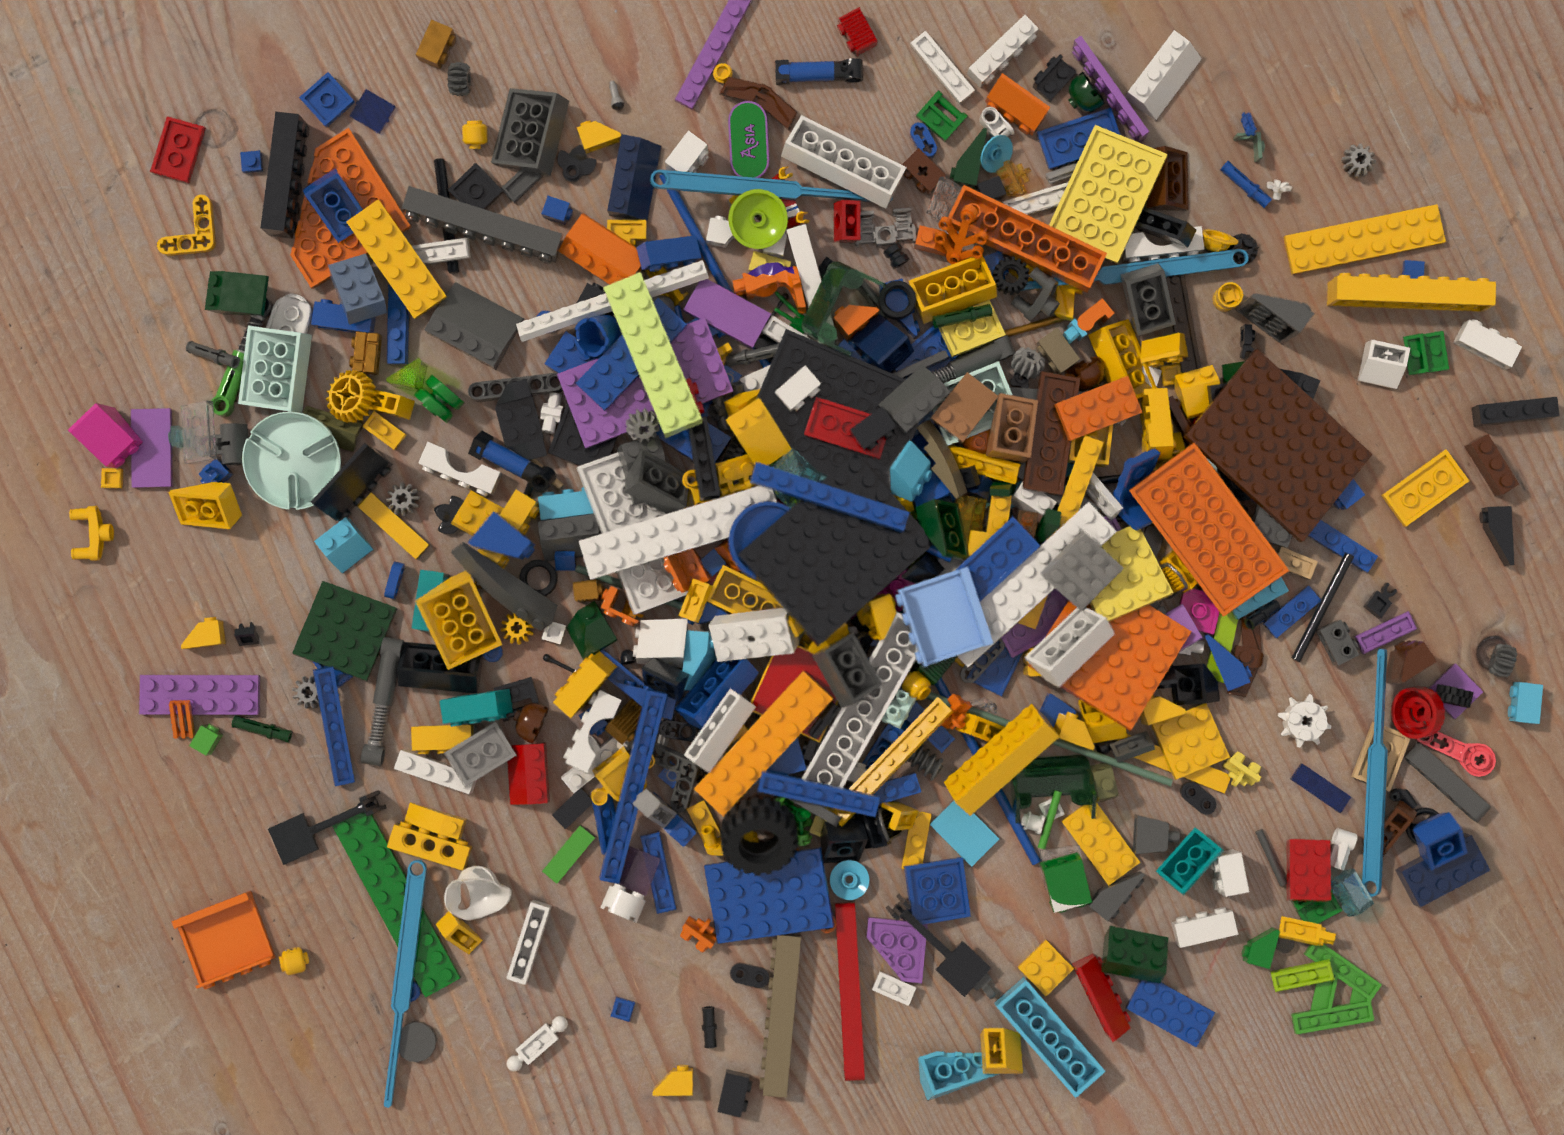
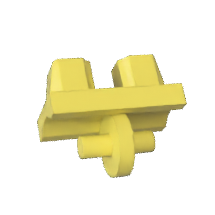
M1238 751L1226 760L1222 767L1229 771L1228 776L1233 779L1231 782L1232 786L1236 787L1238 784L1244 787L1246 784L1253 786L1255 782H1259L1261 779L1259 775L1261 766L1252 762L1246 767L1242 764L1246 757Z

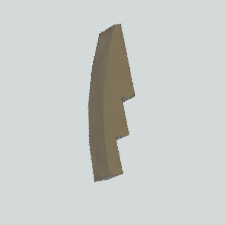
M931 420L921 423L917 430L929 443L924 449L936 462L931 469L956 499L965 495L967 490L962 474L944 438Z

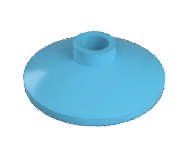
M997 135L986 143L981 153V165L984 170L995 173L1007 165L1013 152L1011 140L1005 135Z
M845 860L833 868L830 874V885L838 897L845 900H854L861 897L867 891L869 874L861 863L854 860ZM847 876L853 877V881L851 883L846 882L845 879Z

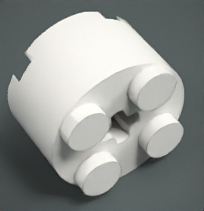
M614 883L613 887L609 886L600 908L604 909L607 906L609 907V912L630 920V917H634L633 922L637 923L646 900H643L644 895L632 891V894L624 892L626 888Z

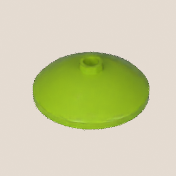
M753 189L742 193L736 198L730 208L728 221L730 230L738 242L749 248L764 249L774 245L782 238L787 228L788 215L783 202L774 193L763 189ZM756 215H760L762 217V220L760 222H756L754 220V217Z

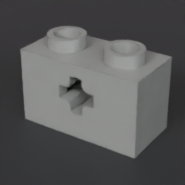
M647 789L639 793L633 803L648 819L663 828L677 814L665 801Z

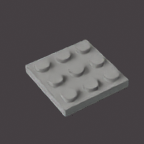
M1082 530L1040 574L1082 611L1124 568Z

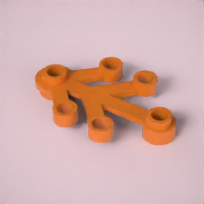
M965 205L960 213L962 223L959 233L953 227L951 219L946 216L942 217L938 223L939 228L946 230L955 243V247H953L944 231H938L934 237L935 242L942 244L947 251L946 259L950 264L958 263L970 257L980 259L984 253V249L979 245H975L973 249L962 250L964 246L974 243L984 245L989 238L988 234L984 231H979L975 235L966 237L970 223L978 215V210L972 205Z

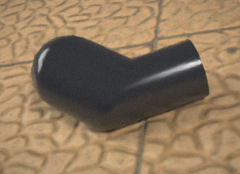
M1395 788L1390 791V799L1392 801L1401 800L1412 809L1418 806V803L1408 790Z

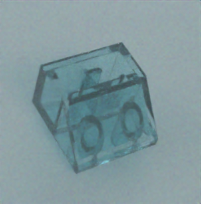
M794 448L772 466L773 468L819 482L822 475ZM774 491L775 495L789 508H792L801 500Z

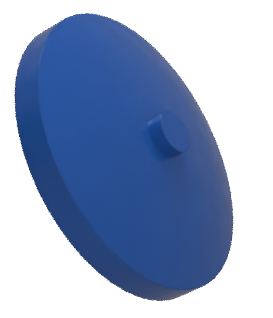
M777 502L753 504L744 509L731 526L728 538L730 555L736 566L752 579L759 581L737 555L791 509L786 505Z

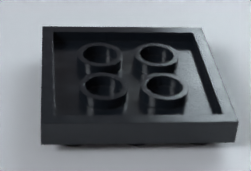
M567 402L548 453L581 466L611 455L618 436L585 448Z

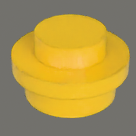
M721 63L715 66L713 77L717 82L725 83L728 76L732 77V69L729 65Z

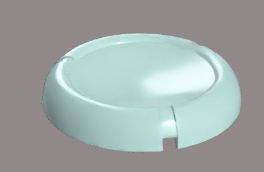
M280 412L266 417L251 430L250 433L252 434L246 439L243 447L242 464L249 485L264 501L282 509L296 508V510L313 506L311 500L341 469L340 448L332 432L318 419L300 412Z

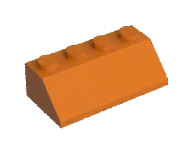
M584 213L580 215L567 233L558 252L608 284H613L641 271L636 247Z

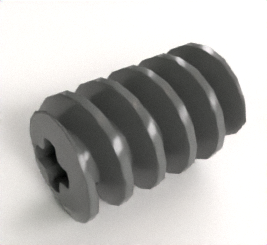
M922 744L905 762L907 763L912 760L911 767L918 764L917 771L920 772L925 769L924 776L932 774L930 780L933 781L943 768V759L939 758L936 760L937 754L935 753L929 756L930 749L923 751L924 745Z

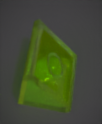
M417 358L386 378V380L395 388L417 392L419 388H423L428 366L423 360Z

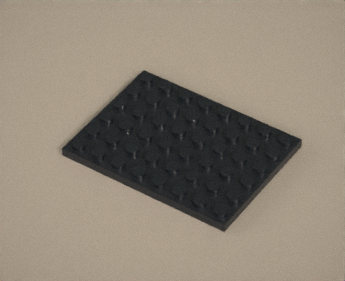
M788 329L784 332L756 398H760L792 449L783 458L829 476L856 453L889 491L891 490L890 468L908 441H912L919 424L918 422L906 434L896 425V428L893 429L895 433L886 439L880 459L805 436V429L816 397L872 414L880 408L878 405L906 379ZM806 366L821 383L820 391L813 398L808 396L804 400L805 405L798 411L793 409L790 412L775 395V391Z
M856 453L821 482L822 484L907 511ZM800 500L737 556L818 647L928 550L933 543L910 513L905 530L899 532Z

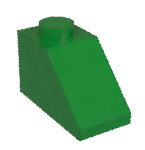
M1272 927L1249 940L1242 949L1241 956L1243 961L1270 969L1280 930Z

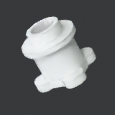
M1031 811L1023 814L1021 825L1024 826L1023 829L1025 831L1027 829L1033 830L1036 834H1041L1045 815L1031 814Z

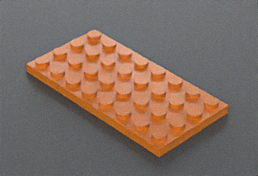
M1195 443L1189 445L1129 489L1130 493L1223 617L1290 571Z

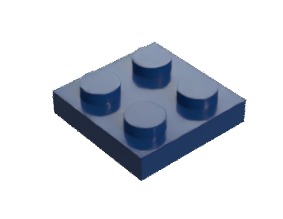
M329 72L299 97L326 128L355 103Z

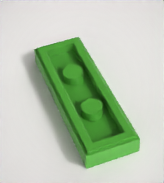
M580 825L542 872L555 883H558L596 837Z

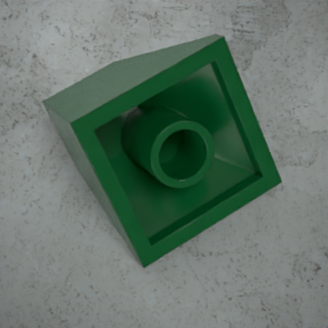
M595 601L578 610L566 627L583 660L586 657L588 658L590 654H596L618 641Z

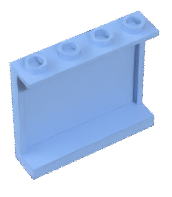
M968 567L897 590L898 594L895 597L898 606L903 607L904 614H902L905 626L909 625L911 633H908L911 644L916 646L917 652H915L917 663L922 664V667L994 644Z

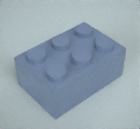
M366 254L328 265L331 280L349 325L387 313L385 299Z

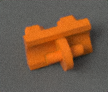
M952 694L948 698V702L953 713L940 726H944L947 729L951 728L952 730L955 727L963 729L965 727V713L972 705L969 701H964L960 695Z
M689 916L682 926L683 930L680 937L689 941L694 936L699 940L695 947L702 953L708 948L711 949L717 940L716 935L713 933L715 929L709 925L711 922L710 918L704 922L700 918L696 921Z

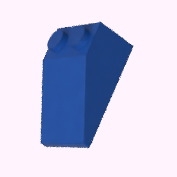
M335 168L305 187L303 193L339 243L354 233L346 221L361 212L363 208Z

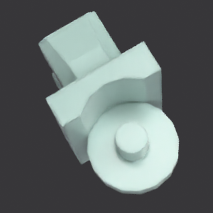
M898 690L882 717V722L889 723L900 729L904 721L907 720L916 697L912 698L907 692Z

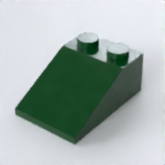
M210 271L205 310L222 315H264L269 276Z
M933 499L916 507L919 525L924 529L925 534L943 557L964 561L970 557L958 504Z

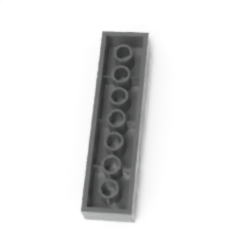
M408 186L402 210L408 220L417 223L421 220L427 222L426 225L432 228L440 226L451 234L459 232L464 234L465 238L471 240L479 238L483 240L484 244L490 246L498 244L502 246V249L509 252L517 250L525 257H540V261L551 264V261L556 262L559 254L558 250L562 244V233Z

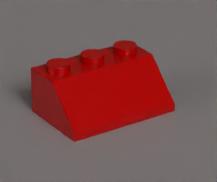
M546 743L511 745L516 756L507 761L510 805L550 802Z

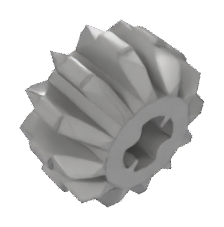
M1362 143L1358 144L1357 147L1351 145L1350 150L1346 149L1344 151L1345 157L1341 158V161L1346 163L1342 169L1348 168V175L1354 172L1355 178H1358L1360 174L1366 176L1367 171L1371 172L1373 170L1372 165L1376 163V160L1371 158L1375 155V152H1368L1370 146L1363 149ZM1357 158V160H1358V159L1360 158V159H1361V163H1360V162L1357 163L1355 159Z
M1021 347L1014 353L1011 367L1014 369V373L1020 374V377L1025 376L1027 379L1030 377L1035 379L1044 370L1045 359L1041 353L1036 352V349L1031 350L1029 347L1026 349Z
M644 408L640 412L636 409V414H629L630 419L626 420V431L633 440L638 439L641 443L643 439H646L649 442L650 436L656 437V432L659 431L660 427L658 418L652 410L648 412Z
M403 482L400 483V489L398 486L393 485L395 492H387L389 495H392V498H387L386 502H393L388 508L390 510L395 508L394 514L396 515L401 511L402 516H406L407 510L413 514L414 510L411 507H419L418 504L414 503L420 500L419 496H414L418 493V490H412L411 484H408L405 488V483ZM405 495H407L405 497L407 498V502H402L401 500H399V498L401 496L404 497Z
M303 676L302 682L299 680L295 682L299 688H292V691L297 692L293 699L299 698L297 705L301 706L304 703L305 709H308L310 705L312 708H317V703L319 702L314 676H310L309 680L306 676ZM306 689L313 691V695L306 693Z

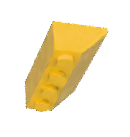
M1129 319L1104 326L1088 335L1096 355L1103 362L1108 383L1128 376L1137 400L1143 397L1144 389L1157 388L1148 365L1141 363V347ZM1143 366H1144V369H1145V371H1146V373H1147V376H1148V378H1149V380H1150V383H1151L1152 387L1149 386V385L1146 383V381H1145V376H1144V374H1143V372H1142V367H1143Z

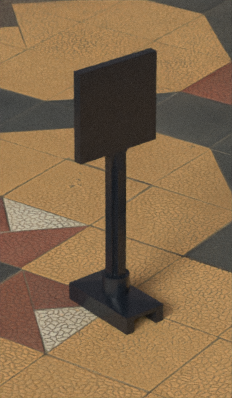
M378 790L360 797L358 806L314 826H309L304 813L269 828L268 831L283 865L318 850L319 847L314 838L315 833L360 813L369 816L386 809V805L379 806L376 799L380 791Z
M898 894L896 897L900 900L899 903H896L893 909L888 905L886 907L887 911L897 921L901 918L903 921L911 924L945 957V960L935 970L965 997L991 967L964 941L953 951H950L912 915V912L909 910L910 904Z

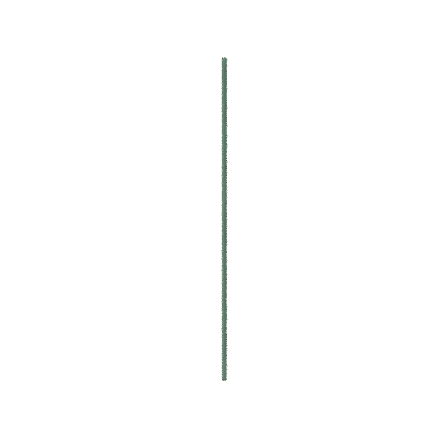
M577 565L575 572L589 577L587 567ZM609 575L594 578L623 589L620 579ZM673 600L665 604L681 610L684 602ZM930 692L928 697H926V699L932 701L939 697L948 707H951L947 697ZM971 707L966 712L1004 727L1010 722L1008 719ZM1060 738L1052 743L1161 784L1172 785L1173 779L1124 761L1117 763L1113 757Z

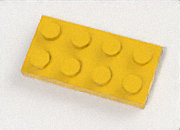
M1445 449L1381 496L1401 524L1406 527L1468 483L1469 479L1447 449Z
M1091 798L1061 820L1108 886L1140 863L1094 798Z

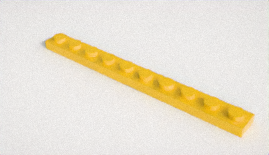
M1084 436L1057 510L1061 512V521L1056 531L1079 511L1103 445L1102 441ZM1048 595L1018 623L1036 629Z

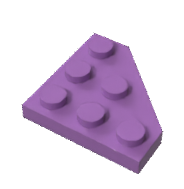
M868 917L866 937L902 981L922 983L926 939L907 921Z

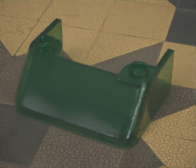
M832 262L828 266L802 321V330L816 340L852 356L853 351L834 343L837 338V330L826 321L843 286L849 289H858L864 279L870 280L882 287H885L886 283L842 262Z
M1071 755L1035 758L1010 780L1012 806L1016 823H1020V809L1030 807L1032 797L1053 796L1055 790L1062 792L1061 796L1070 795L1072 802L1077 805H1089L1091 819L1096 817L1097 794L1090 763L1085 756Z

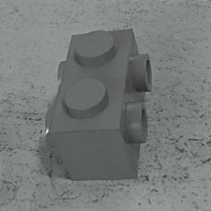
M1335 620L1316 630L1333 666H1339L1359 656L1357 651L1359 650L1358 644L1354 639H1351L1349 635L1350 629L1346 622H1342V620Z

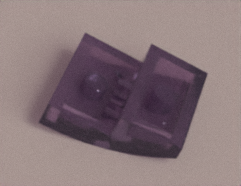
M629 845L618 885L647 896L661 858Z

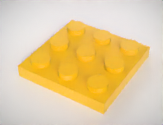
M1207 703L1189 709L1185 714L1151 725L1174 780L1230 758Z

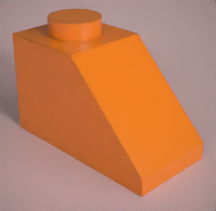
M920 225L914 249L942 256L947 254L943 245L936 243L934 240L936 233L940 230ZM947 234V236H948L947 239L949 240V242H950V243L952 244V246L954 247V246H955L954 241L952 240V238L950 237V235Z

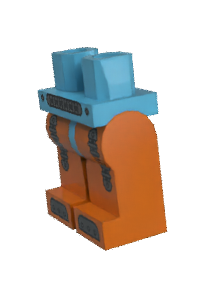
M1102 298L1080 315L1077 320L1073 319L1068 324V329L1062 335L1069 344L1075 339L1081 341L1093 328L1094 324L1099 320L1103 323L1107 322L1115 313Z

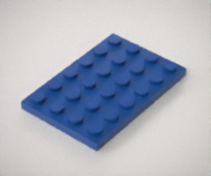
M821 847L796 851L795 856L791 858V862L788 865H783L781 870H774L772 874L768 875L766 873H761V875L743 873V870L735 869L733 864L730 865L727 861L704 865L718 944L833 928L835 926Z

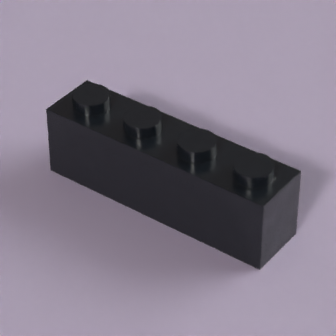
M1557 397L1481 404L1472 407L1474 427L1545 420L1560 416Z
M707 416L701 417L703 423L687 429L700 501L720 498Z

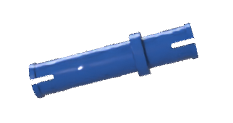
M1229 160L1220 169L1235 184L1242 188L1249 198H1253L1263 208L1272 200L1271 197L1259 188L1260 185L1248 179Z

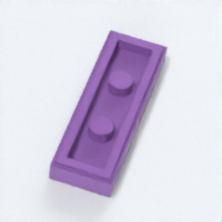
M1409 611L1354 636L1362 654H1365L1416 630L1417 627Z

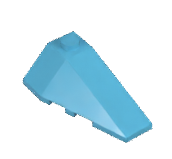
M937 1051L918 1058L920 1082L927 1101L999 1075L983 1074L981 1052L944 1053L943 1051Z

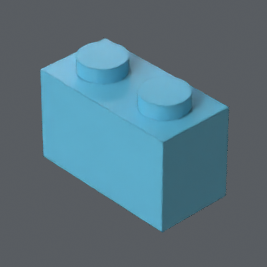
M1513 682L1509 692L1510 697H1512L1511 705L1508 707L1509 721L1540 724L1543 685Z

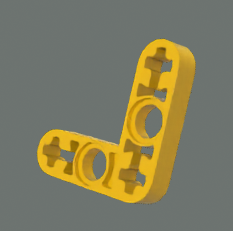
M200 194L193 199L195 234L162 237L157 242L159 252L166 256L205 253L215 248L213 204L210 198ZM202 200L207 203V205H204V212L208 213V215L203 214L202 208L198 206ZM207 218L209 220L207 228H200L199 222L201 219ZM205 238H207V240L210 241V243L207 244V247H205L203 244H196V241L204 242ZM189 239L191 247L185 250L181 244L184 240ZM168 242L170 245H177V248L168 247V251H166L163 246Z

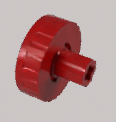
M1417 686L1403 689L1395 696L1391 706V716L1395 727L1402 735L1411 739L1430 737L1441 729L1445 719V709L1442 699L1436 692L1427 687Z

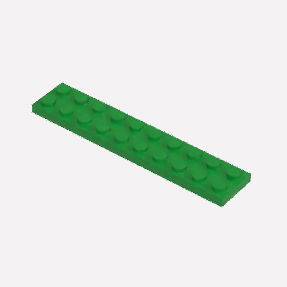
M360 813L332 827L398 947L407 877L392 849L387 848L388 842L373 814L366 816V814ZM422 906L414 978L426 998L460 979L461 976Z

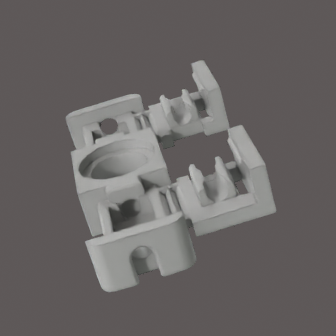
M911 208L893 209V216H896L894 225L875 227V224H872L874 211L860 212L861 240L855 242L856 247L859 248V244L876 243V246L894 245L896 241L913 240L914 243L916 241L915 225L911 221ZM888 231L891 234V238L883 241L880 238V233Z

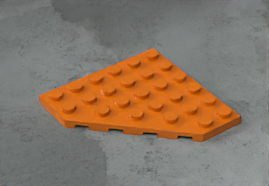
M349 128L315 148L314 161L307 182L308 185L336 168L363 210L379 199L402 233L411 228L410 223ZM304 195L301 207L302 212L297 224L294 246L290 256L311 289H314L331 278L328 265L362 254L368 255V252L354 233L338 243Z

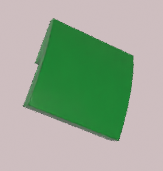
M1444 331L1403 337L1404 346L1410 348L1407 362L1409 375L1449 370Z
M1332 889L1331 901L1329 902L1291 901L1302 921L1320 924L1343 911L1334 897Z

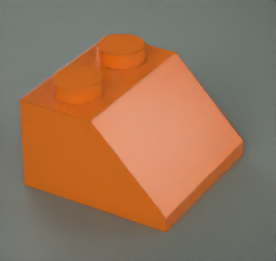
M848 305L846 308L841 306L834 312V326L849 341L856 332L867 326L870 319L878 316L879 309L877 307Z

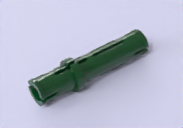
M990 304L978 307L969 306L961 311L933 316V326L937 329L943 326L967 321L974 322L979 318L992 316V307Z
M237 715L234 716L231 724L232 728L263 735L270 740L278 739L286 743L290 742L293 734L291 730L276 727L275 724L268 725Z

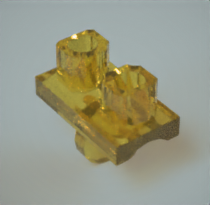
M1007 160L1003 162L1004 166L996 172L1000 176L1001 181L1010 177L1013 182L1004 187L1007 195L1012 197L1027 193L1021 178L1024 183L1030 181L1027 176L1031 172L1030 167L1024 169L1022 163L1016 166L1019 171L1017 172L1012 161Z

